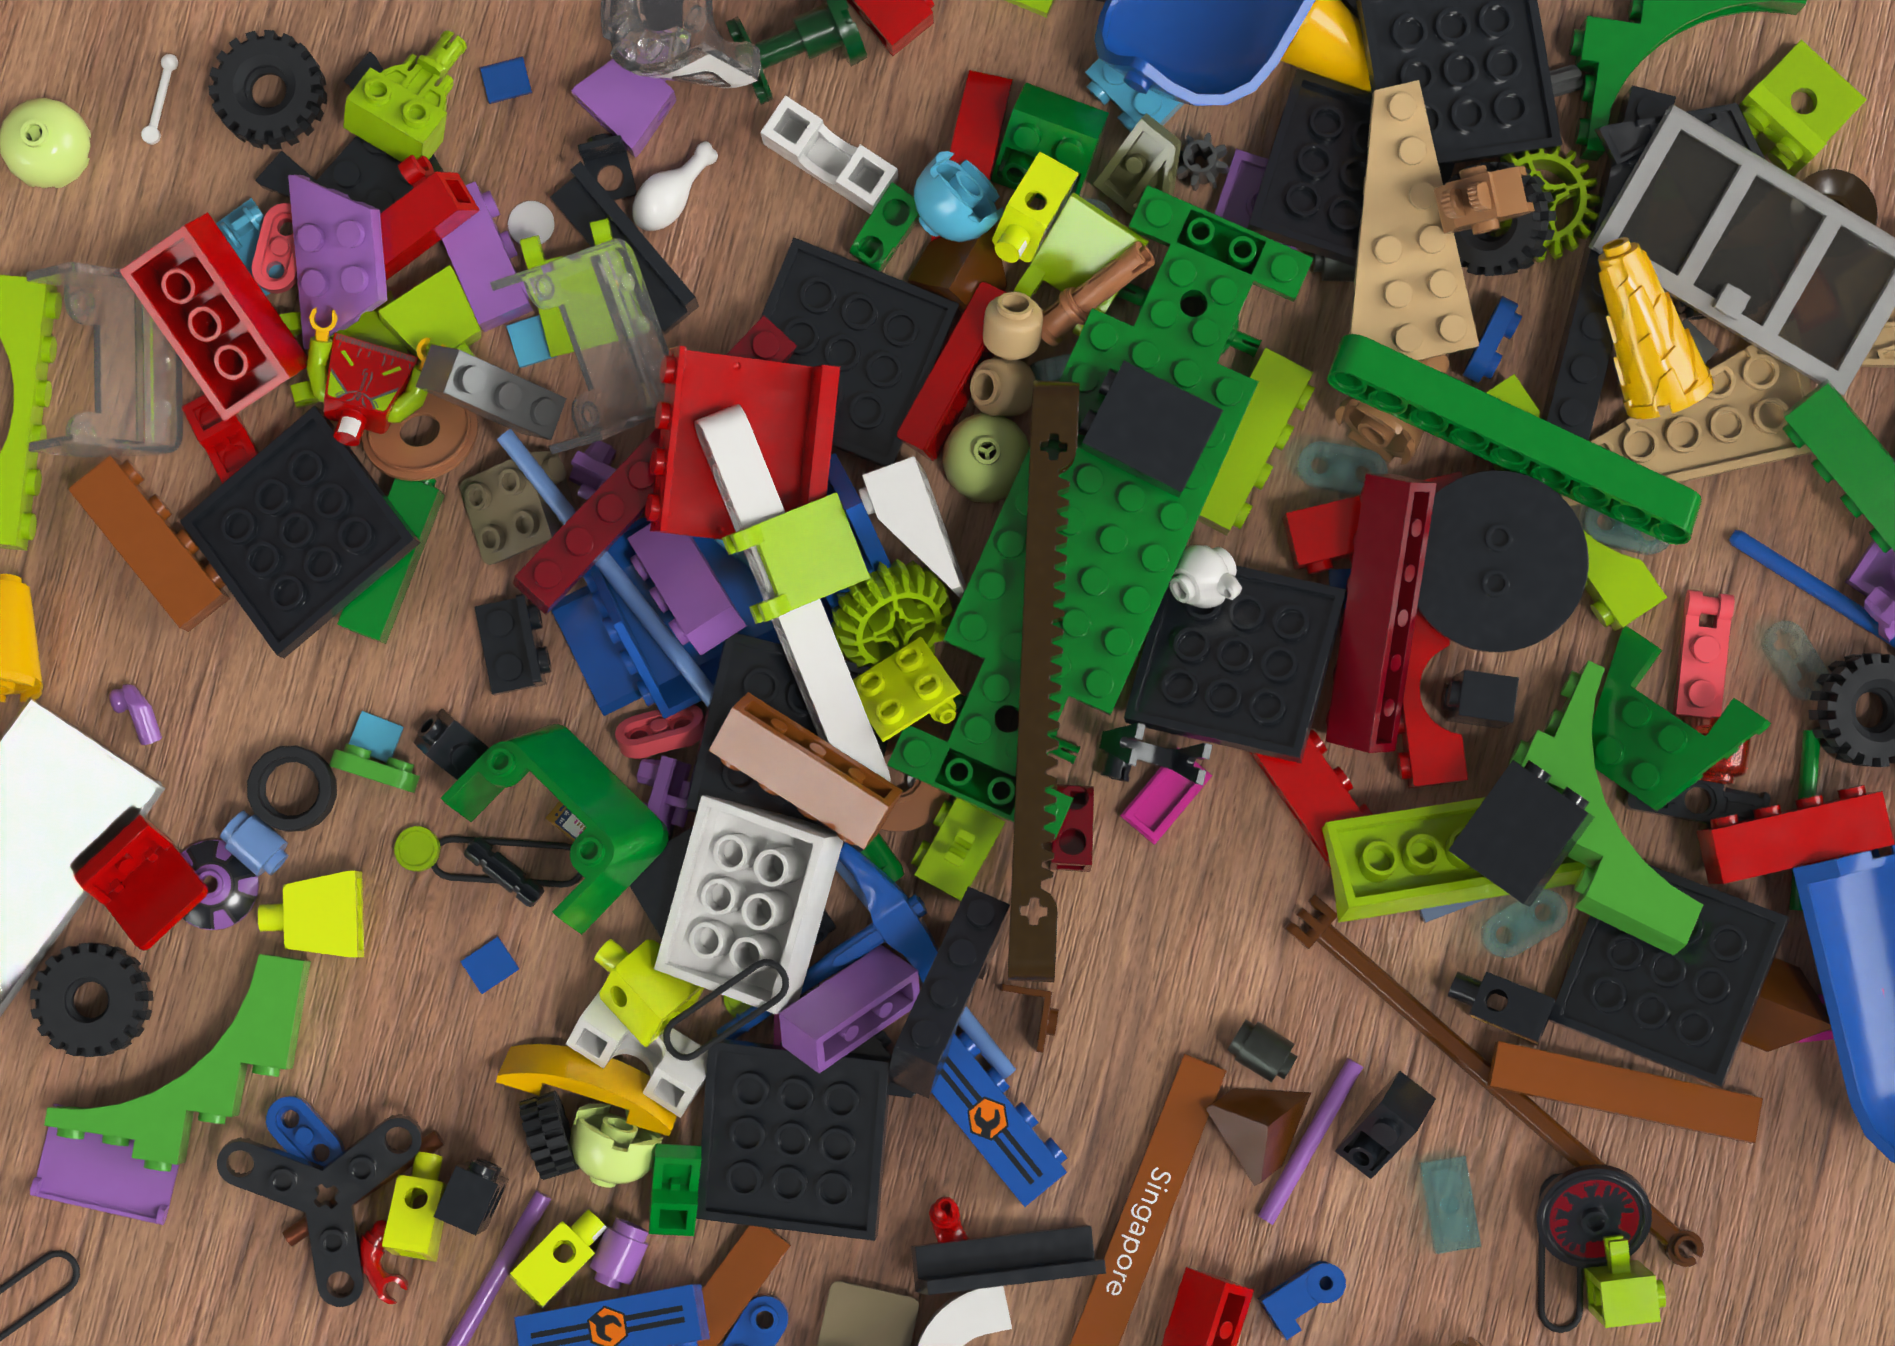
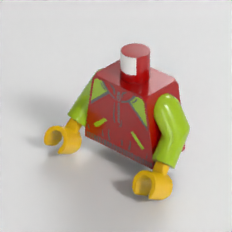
M317 307L312 310L309 317L310 324L316 331L315 336L310 338L306 370L314 397L324 403V416L327 419L338 422L333 434L338 442L347 446H357L360 443L364 430L384 434L391 423L402 422L423 406L428 392L417 388L416 384L427 357L426 347L430 342V338L422 339L417 345V356L421 360L420 365H418V357L359 339L335 333L333 340L330 339L329 331L338 322L336 311L332 310L331 324L328 327H321L315 320Z

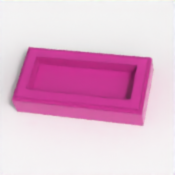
M1196 761L1194 762V767L1205 770ZM1160 767L1120 817L1155 845L1212 775L1206 771L1202 786L1195 784L1171 769Z

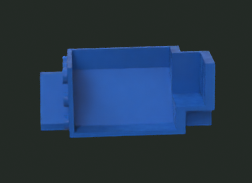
M836 453L831 455L827 496L838 493L867 571L869 573L876 571L879 561L886 565L887 568L891 567V563L859 495ZM643 517L635 521L609 548L608 552L676 637L668 624L675 617L670 609L665 613L661 611L649 592L651 588L655 587L651 577L644 581L630 560L636 552L627 538L651 523V521H647V518ZM692 536L747 625L737 633L781 644L772 620L763 621L758 624L754 622L749 607L764 600L752 570L738 557L735 558L731 554L728 555L727 550L714 539ZM595 564L583 576L587 586L564 596L552 609L554 617L604 716L642 697L648 707L656 703L664 719L702 701ZM848 587L820 599L830 625L834 621L831 609L839 605L837 594L849 592ZM691 642L682 645L710 682L714 684L723 642L703 655L698 653Z

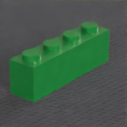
M1826 379L1784 412V418L1788 424L1783 427V430L1799 449L1805 444L1817 457L1811 464L1828 484L1835 479L1846 493L1840 499L1856 518L1864 514L1874 528L1869 531V534L1882 551L1887 553L1893 549L1895 552V460L1830 381Z

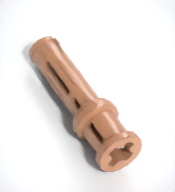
M1136 241L1123 254L1112 260L1077 288H1065L1059 293V299L1047 309H1042L1043 326L1041 338L1047 344L1057 346L1063 341L1065 333L1077 324L1085 325L1092 308L1096 309L1097 306L1155 264L1154 257L1145 245L1142 247V243Z

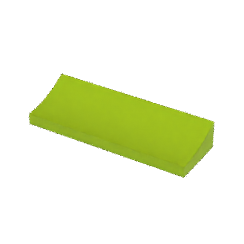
M1486 797L1326 822L1322 831L1331 867L1338 923L1510 895L1448 851ZM1566 857L1544 889L1576 884L1586 865Z

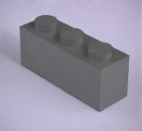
M432 344L416 387L516 432L551 440L567 399L462 350Z

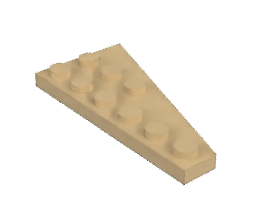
M1417 80L1374 90L1372 94L1367 146L1368 155L1366 175L1364 177V196L1359 228L1353 289L1354 298L1349 334L1362 335L1417 361L1476 348L1479 346V341L1454 233L1444 234L1434 192V189L1443 186L1420 82Z
M1793 319L1782 327L1778 336L1802 349L1796 322ZM1752 344L1710 369L1715 383H1712L1714 389L1699 402L1673 414L1669 405L1657 407L1660 417L1651 419H1634L1630 417L1591 442L1678 483L1812 454L1813 452L1806 444L1799 449L1783 430V427L1788 424L1784 418V412L1812 391L1810 379ZM1559 494L1570 507L1583 505Z

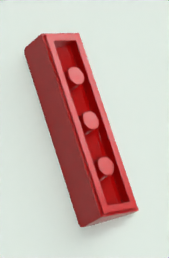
M981 282L897 432V437L902 442L931 461L937 459L948 435L956 425L971 397L970 383L975 369L984 360L992 359L994 356L983 342L985 310L990 301L1007 292L986 282Z

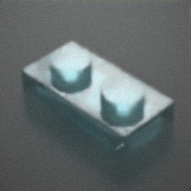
M1466 1156L1419 1162L1434 1253L1440 1254L1481 1247Z

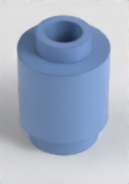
M244 810L238 813L220 834V838L226 843L225 849L256 876L262 875L265 871L270 876L273 875L289 856L284 852L288 842L270 826L266 825L255 814L250 816Z

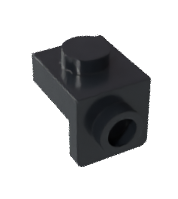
M441 709L436 715H431L422 723L418 730V737L414 741V744L427 757L456 780L489 749L485 743L462 726L444 709Z

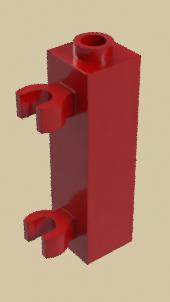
M410 155L398 165L401 174L413 186V189L380 213L386 281L480 211L460 175L456 172H434L433 166L426 156L416 160L414 155Z

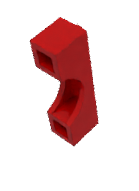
M1418 608L1398 734L1402 735L1404 752L1397 753L1398 772L1401 780L1407 779L1409 789L1459 783L1468 780L1462 735L1448 731L1435 723L1426 712L1421 700L1420 681L1427 663L1435 654L1450 646V640L1437 632L1424 619Z

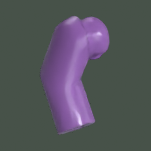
M123 684L121 689H114L110 692L109 699L115 712L122 713L125 710H129L141 745L151 744L162 739L152 706L136 686Z

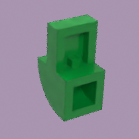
M655 1145L650 1191L649 1234L694 1236L702 1146Z

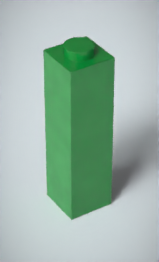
M395 478L387 498L421 543L343 608L337 625L383 644L387 643L445 496L439 489L434 488L437 480L432 478L422 481H406Z

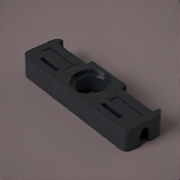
M1698 780L1658 811H1655L1629 792L1625 794L1624 806L1629 810L1711 825L1710 819L1731 814H1737L1738 821L1754 818L1752 810L1769 806L1770 795L1767 792H1761L1759 796V793L1727 787L1724 791L1725 784ZM1692 788L1704 790L1709 798L1707 809L1700 814L1691 812L1685 805L1686 793Z

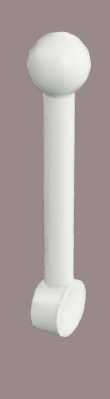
M166 54L161 59L163 72L150 123L141 132L142 139L150 145L158 143L161 138L160 131L157 128L171 73L178 66V59L173 54Z

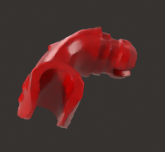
M940 1197L931 1205L929 1216L937 1242L969 1239L960 1222V1213L956 1202L950 1197Z
M382 1219L376 1221L371 1230H367L365 1234L361 1233V1266L377 1297L387 1304H396L397 1301L387 1294L386 1288L388 1283L396 1282L401 1288L408 1290V1281L402 1275L387 1273L381 1264V1258L385 1254L382 1242L387 1221Z

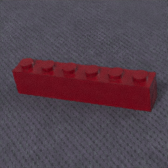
M1366 473L1364 486L1360 493L1361 508L1358 528L1353 539L1354 554L1351 574L1346 585L1348 594L1345 614L1340 626L1341 640L1338 660L1333 671L1334 687L1332 700L1326 717L1327 733L1325 742L1367 753L1396 750L1437 483L1395 474Z

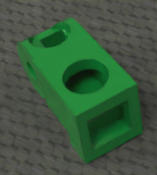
M892 182L857 235L849 253L868 267L881 272L892 259L900 244L904 243L916 224H919L920 216L915 206L914 197Z

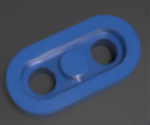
M1504 296L1500 298L1479 339V346L1474 349L1462 376L1477 383L1480 382L1483 376L1489 379L1492 378L1503 356L1496 352L1502 338L1505 337L1510 340L1521 321L1522 315L1515 312L1518 303Z
M287 1096L276 1100L269 1107L266 1115L267 1128L287 1153L325 1166L345 1151L343 1142L306 1100L297 1096ZM289 1110H293L299 1115V1123L296 1127H289L285 1123L284 1117ZM318 1144H324L329 1148L330 1154L325 1161H320L315 1156L314 1151Z
M760 1295L753 1298L745 1307L722 1346H776L788 1325L789 1315L785 1304L779 1298L772 1295ZM768 1311L773 1315L774 1322L770 1327H761L757 1323L756 1318L759 1312Z

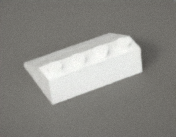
M702 795L654 969L714 991L753 963L762 959H772L780 963L786 970L789 977V989L786 996L767 1011L778 1014L791 1003L798 1001L843 840L837 836L836 831L802 819L709 795ZM763 966L730 987L722 995L759 1008L781 991L782 978L776 969L770 966Z

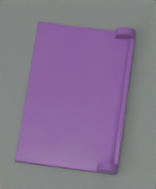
M48 1127L37 1176L32 1181L30 1195L164 1225L179 1164H172L170 1172L143 1168L145 1160L132 1158L135 1141L133 1139H130L129 1146H117L102 1143L103 1135L85 1132L84 1139H71L56 1136L58 1128Z

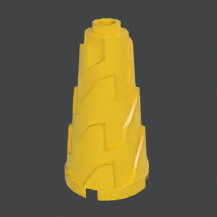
M1627 237L1618 238L1606 243L1602 247L1603 253L1598 257L1601 269L1599 278L1609 316H1606V320L1617 355L1613 359L1627 415L1634 419H1651L1660 417L1657 407L1669 405L1673 414L1692 406L1705 398L1714 389L1712 383H1715L1709 368L1705 365L1689 328L1684 329L1669 292H1664L1646 251L1642 250L1638 243H1630Z

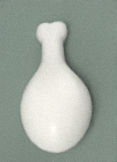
M708 141L698 144L694 155L682 167L658 172L650 176L642 184L632 206L633 220L639 228L645 231L660 230L673 223L680 216L686 206L689 191L694 180L706 166L715 163L718 158L716 150L713 149Z

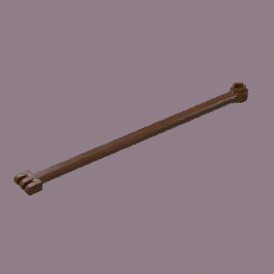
M1314 894L1308 901L1315 910L1321 913L1317 919L1304 908L1296 914L1309 926L1305 933L1295 923L1291 921L1288 923L1285 930L1303 946L1310 949L1317 941L1575 1168L1592 1164L1606 1165L1527 1095L1487 1087L1491 1064L1331 924L1337 918V913ZM1650 1203L1652 1222L1649 1233L1665 1246V1253L1668 1259L1674 1264L1683 1267H1691L1697 1264L1693 1256L1682 1257L1679 1253V1246L1685 1240L1691 1241L1694 1246L1693 1253L1702 1258L1704 1244L1701 1238L1694 1232L1685 1229L1680 1230Z

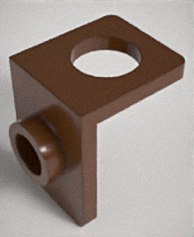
M1000 984V991L1044 997L1036 1052L1043 1053L1046 1035L1055 1036L1059 1009L1050 1008L1053 992Z

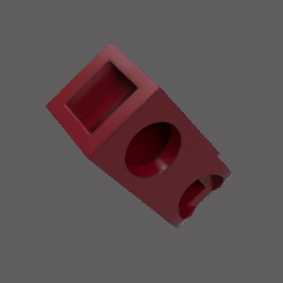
M1057 784V791L1074 799L1055 841H1052L1051 852L1054 853V859L1050 860V870L1090 872L1093 852L1094 786Z

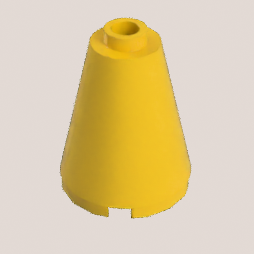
M1315 0L1280 61L1333 81L1370 92L1371 86L1358 18L1341 0Z
M0 574V702H6V695L20 694V702H26L29 697L35 700L42 695L43 682L31 590L28 585L22 583L21 577L12 574Z

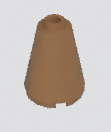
M1446 355L1419 360V362L1447 374L1450 366ZM1350 396L1344 399L1335 411L1338 425L1341 426L1343 421H1345L1352 429L1348 434V438L1368 454L1388 463L1394 457L1402 458L1400 465L1407 464L1415 455L1424 433L1423 430Z

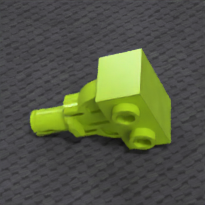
M446 30L441 34L440 39L427 55H420L417 59V64V56L410 54L403 64L391 66L381 73L370 67L346 98L343 128L401 162L410 155H414L416 160L422 156H426L429 160L444 139L447 118L446 96L454 85V80L447 73L460 55L466 51L467 45L465 41L457 35L452 43L449 42L454 33Z

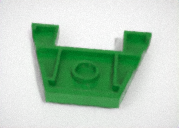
M1625 626L1621 631L1593 718L1592 743L1595 769L1652 809L1658 811L1703 777L1702 774L1723 758L1727 759L1740 750L1739 746L1755 734L1760 735L1771 723L1733 698L1706 736L1702 735L1636 690V687L1662 650L1628 626Z

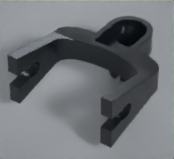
M1141 723L1102 732L1099 749L1103 750L1102 753L1106 754L1103 771L1100 774L1101 776L1129 782L1131 766H1136L1138 761L1171 769L1195 784L1203 786L1206 770L1194 767V762L1196 759L1209 760L1212 744L1201 743L1180 749H1169L1141 742L1138 740L1143 739L1146 725Z

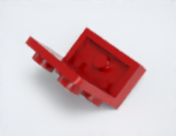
M141 814L72 876L83 890L108 909L134 945L143 951L150 949L208 894L207 885L169 837Z

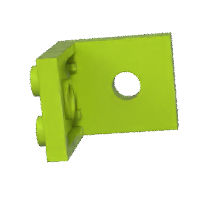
M1801 39L1738 106L1762 154H1767V157L1775 166L1794 177L1827 144L1826 142L1867 99ZM1803 92L1809 95L1813 101L1812 112L1809 114L1796 112L1791 105L1792 94Z

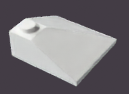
M913 456L862 475L866 487L859 489V493L867 514L876 513L877 518L962 599L967 586L926 472L917 459Z

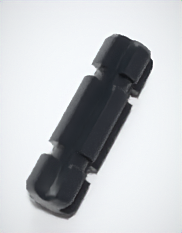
M476 837L467 846L464 856L474 865H481L483 867L482 871L508 892L512 893L514 891L517 894L515 897L528 907L534 906L542 897L545 891L544 888L532 878L529 880L525 878V872L501 853H494L492 851L493 847L482 838Z

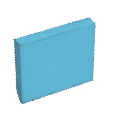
M540 315L506 326L520 368L555 358L550 356Z
M361 711L349 744L372 751L371 757L387 763L388 757H393L404 727Z

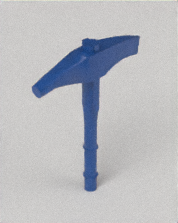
M844 842L838 860L850 871L864 893L873 923L835 947L808 968L800 995L826 978L848 967L885 941L907 958L912 966L918 970V975L924 983L939 951L922 918L928 913L925 903L916 894L908 898L904 891L887 874L850 844ZM751 1006L741 1014L737 1013L735 1018L716 1030L717 1034L719 1035L756 1010L757 1007ZM765 1011L725 1039L735 1040L745 1032L749 1033L751 1028L773 1013Z

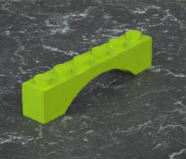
M0 275V338L10 361L14 383V407L9 433L0 453V548L27 551L28 540L34 539L37 526L36 515L31 512L33 496L39 495L42 483L41 470L37 469L38 451H44L47 440L46 426L42 425L43 408L49 407L51 402L52 385L47 380L48 365L49 363H54L57 353V341L52 336L54 319H59L61 314L62 297L61 293L57 292V287L47 279Z
M1515 374L1486 392L1539 417V409ZM1492 463L1496 471H1509ZM1584 531L1589 554V569L1585 589L1594 601L1591 609L1604 627L1610 625L1614 631H1617L1667 598L1642 560L1621 554L1596 541Z

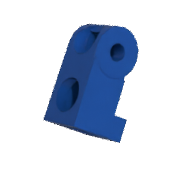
M1317 1261L1257 1299L1280 1335L1285 1340H1288L1302 1331L1295 1319L1319 1303L1337 1301L1345 1291L1346 1279L1343 1272L1337 1266L1326 1261Z

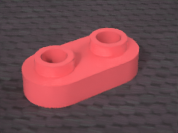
M289 203L277 204L265 214L251 269L255 281L263 290L274 294L288 291L298 280L293 233L289 236L280 234V228L284 223H292L291 204ZM274 265H282L284 267V273L280 278L274 279L269 276V271Z
M692 705L666 719L663 718L658 709L625 719L617 726L615 737L619 750L624 756L633 759H644L655 754L696 744L701 739L705 719L702 710L696 705Z

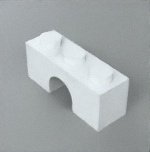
M786 95L760 132L765 146L869 214H872L892 182L896 184L899 180L896 167L861 144L857 148L843 141L824 125L821 118Z
M599 991L580 1016L566 1045L603 1069L614 1056L620 1054H628L639 1058L646 1064L651 1076L643 1094L681 1118L706 1081L708 1050L690 1061L679 1060L667 1051L663 1034L646 1048L600 999ZM672 1028L670 1041L676 1051L682 1054H689L701 1047L700 1044Z

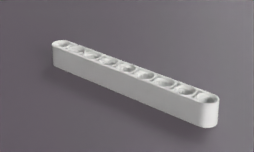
M736 404L696 420L695 429L735 531H740L785 513L751 425L742 407ZM753 546L743 550L763 600L774 597L775 593L757 547ZM818 599L772 619L818 737L890 782L891 778L887 764L821 600Z

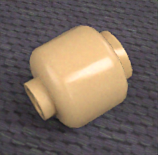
M1007 292L989 302L985 310L983 325L984 345L990 352L1006 360H1018L1030 356L1036 352L1041 342L1043 326L1042 309L1024 293Z
M987 359L977 366L972 375L970 383L971 397L975 406L984 414L1004 417L1018 416L1026 412L1032 405L1033 380L1036 381L1032 369L1021 360Z

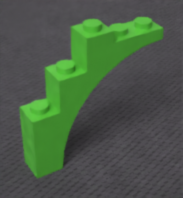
M1588 660L1578 673L1573 670L1569 673L1560 692V695L1566 697L1561 711L1553 710L1543 732L1537 730L1528 742L1522 739L1519 741L1509 764L1514 760L1524 767L1528 760H1530L1551 775L1547 784L1562 793L1567 786L1590 802L1585 811L1595 818L1567 855V857L1586 865L1574 887V890L1580 893L1574 908L1671 955H1675L1687 945L1703 904L1673 887L1644 862L1622 834L1605 802L1595 769L1592 743L1595 698L1605 668Z
M259 954L250 989L234 1021L213 1049L185 1074L153 1093L121 1104L94 1108L47 1107L44 1126L58 1128L56 1136L71 1139H84L85 1132L103 1135L102 1143L110 1145L129 1146L130 1139H133L135 1141L132 1158L145 1160L143 1168L170 1172L172 1164L185 1163L194 1112H199V1121L225 1124L226 1116H239L248 1064L253 1065L252 1073L279 1077L280 1069H293L311 961Z

